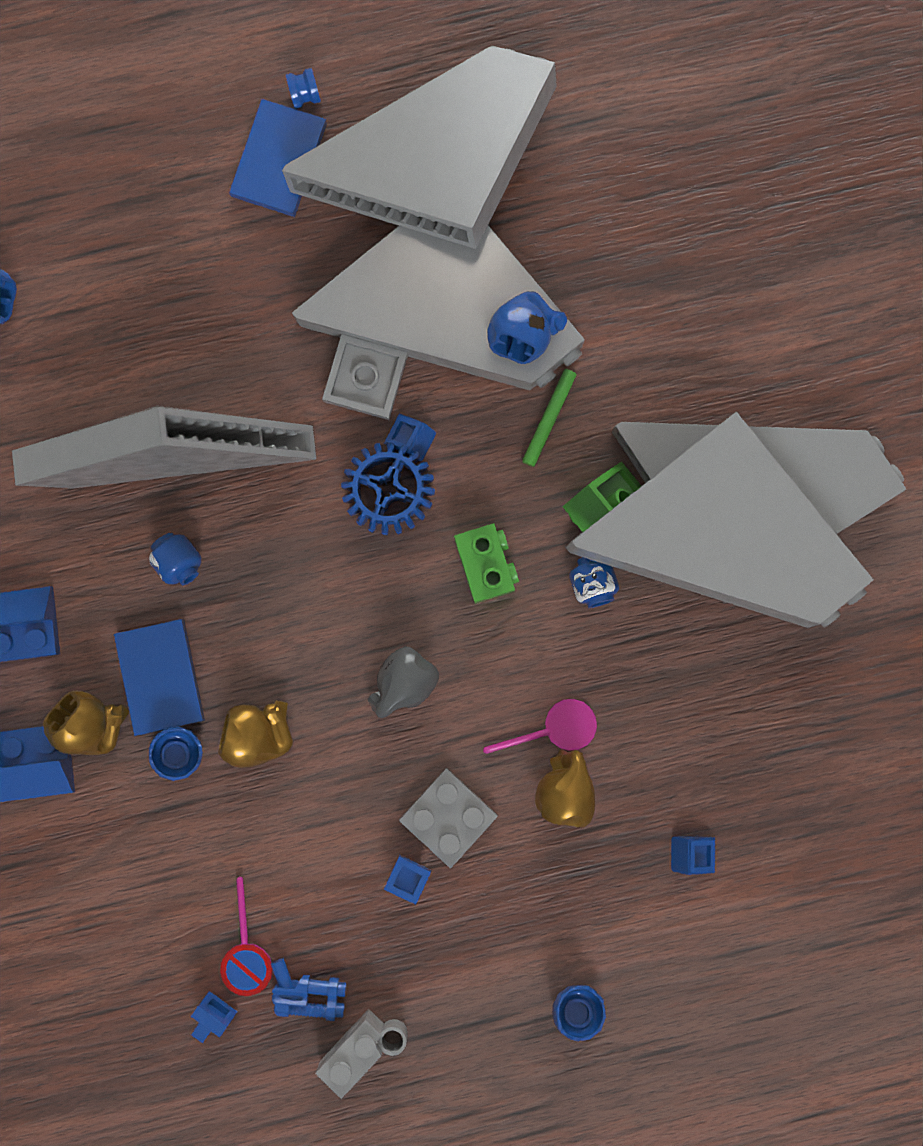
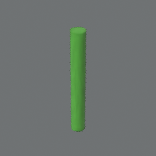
M564 369L522 460L524 464L535 467L577 375L575 372Z

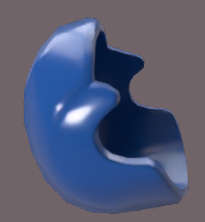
M179 726L165 728L156 734L150 743L149 763L151 768L161 778L176 781L188 778L198 769L203 754L201 742L191 730Z
M571 985L558 993L552 1005V1017L555 1026L560 1033L573 1041H585L593 1038L601 1031L606 1019L603 998L587 985Z

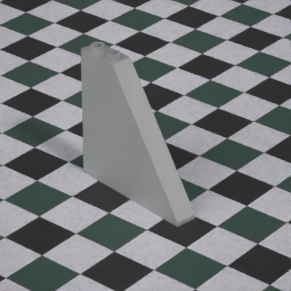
M490 46L286 164L282 172L289 190L301 196L476 249L557 87L555 62L541 57L518 53L511 49Z
M398 226L292 312L300 327L339 338L343 334L407 352L408 357L529 391L536 385L540 388L547 385L556 376L554 370L563 363L568 367L583 354L580 349L585 341L567 319L564 330L551 335V341L545 352L538 359L530 363L519 364L511 359L500 357L490 349L487 338L490 320L497 309L513 297L527 291L537 292L552 310L561 311L489 226H487L476 249Z
M166 407L151 408L12 450L16 486L81 488L316 459L312 425Z
M737 412L566 546V549L571 554L806 628L820 624L822 627H826L834 622L841 615L838 609L845 603L852 605L860 600L867 593L864 588L873 581V578Z
M620 422L615 425L612 433L646 483L719 425ZM749 426L836 534L906 490L902 483L904 482L902 473L895 465H890L883 454L885 450L880 440L876 436H871L866 430Z

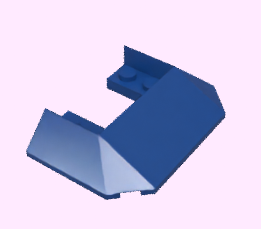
M53 586L0 593V662L60 655ZM43 726L0 732V802L75 792L71 754L62 753L54 748L44 734Z

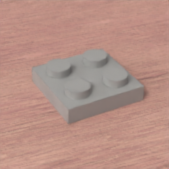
M341 334L322 398L323 402L390 420L408 353Z
M446 768L399 821L451 869L498 815Z

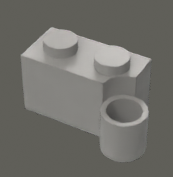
M368 1009L320 1060L315 1074L342 1099L382 1056V1052L390 1056L403 1052L408 1036L407 1027L403 1022L396 1019L383 1023ZM391 1030L397 1031L403 1039L397 1044H391L386 1041L384 1034Z

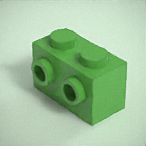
M493 523L454 535L475 604L515 591L513 584L518 583L519 579L514 563L507 564L503 551L509 549L503 529L496 531L495 524Z

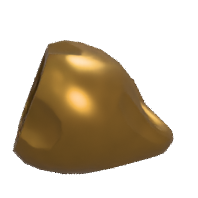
M70 691L46 715L43 721L44 734L51 745L62 753L81 755L107 754L116 746L121 724L129 714V709L122 704L120 706L110 704L104 707L101 700L90 693Z
M276 700L274 704H267L263 711L253 705H238L229 709L225 717L218 749L220 757L231 766L245 768L266 763L287 753L293 745V739L286 720L288 703Z
M560 749L556 757L550 758L553 771L546 774L539 781L535 794V804L542 817L553 824L586 827L592 821L595 812V792L587 770L586 761L582 752L578 750L567 752Z

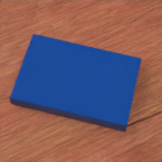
M262 99L229 192L231 197L295 217L302 196L290 192L282 170L286 164L320 145L327 125L326 119Z
M184 619L114 634L134 736L205 721Z

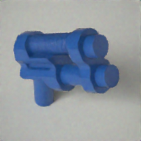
M284 958L271 963L277 980V984L272 990L275 1015L281 1017H288L289 1014L316 1018L323 1017L326 1018V1021H335L336 1017L343 1018L345 1003H337L338 997H345L347 983L339 982V978L330 977L329 981L311 980L310 975H303L299 981L291 980ZM309 994L328 996L327 1005L308 1003Z

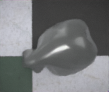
M404 646L397 649L380 666L377 674L379 691L374 692L367 699L372 710L378 718H385L399 708L419 706L435 689L439 681L438 669L411 647Z

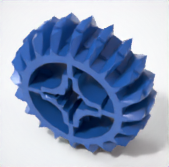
M394 442L388 443L387 452H382L380 443H375L374 448L377 454L371 456L369 451L364 448L362 449V454L366 459L365 461L361 462L356 457L351 459L353 465L358 469L356 471L345 469L344 474L353 479V481L342 482L341 487L344 490L352 491V493L343 496L342 499L344 503L355 502L347 510L350 516L356 515L359 512L362 513L356 521L359 526L364 525L369 519L371 520L368 527L369 532L374 533L378 524H381L382 534L387 536L389 534V525H394L395 531L399 535L402 534L400 523L406 521L407 526L413 529L415 528L414 522L411 519L413 515L419 520L423 521L425 519L424 513L419 508L422 506L426 509H431L432 502L424 499V496L435 495V489L424 487V484L433 482L434 477L432 474L422 475L429 468L427 462L415 465L420 457L417 451L412 453L409 458L406 457L407 445H402L399 453H395ZM393 462L384 475H367V472L374 466ZM403 466L411 471L417 481L416 494L410 492L399 483ZM393 479L394 488L398 492L394 495L390 493L389 497L383 498L384 493L378 485L381 486L383 483L387 485V481H392ZM361 484L368 486L369 489L377 493L376 506L373 512L367 509L362 502ZM393 502L411 503L406 510L397 515L383 516L384 512L387 511Z

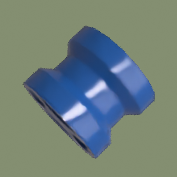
M312 68L305 69L303 74L300 75L286 74L295 109L301 108L306 102L311 101L314 104L321 102Z

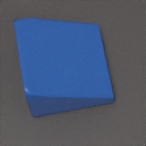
M399 413L384 444L388 445L389 442H394L395 450L397 451L400 450L402 445H407V456L410 457L412 453L417 451L420 454L418 461L421 462L436 432L427 424Z
M672 837V871L686 875L715 873V837Z

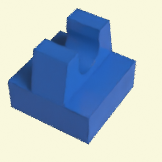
M399 855L384 890L416 905L431 874V870Z
M209 991L191 1015L193 1019L199 1022L191 1035L201 1043L204 1042L210 1032H213L220 1038L238 1011Z

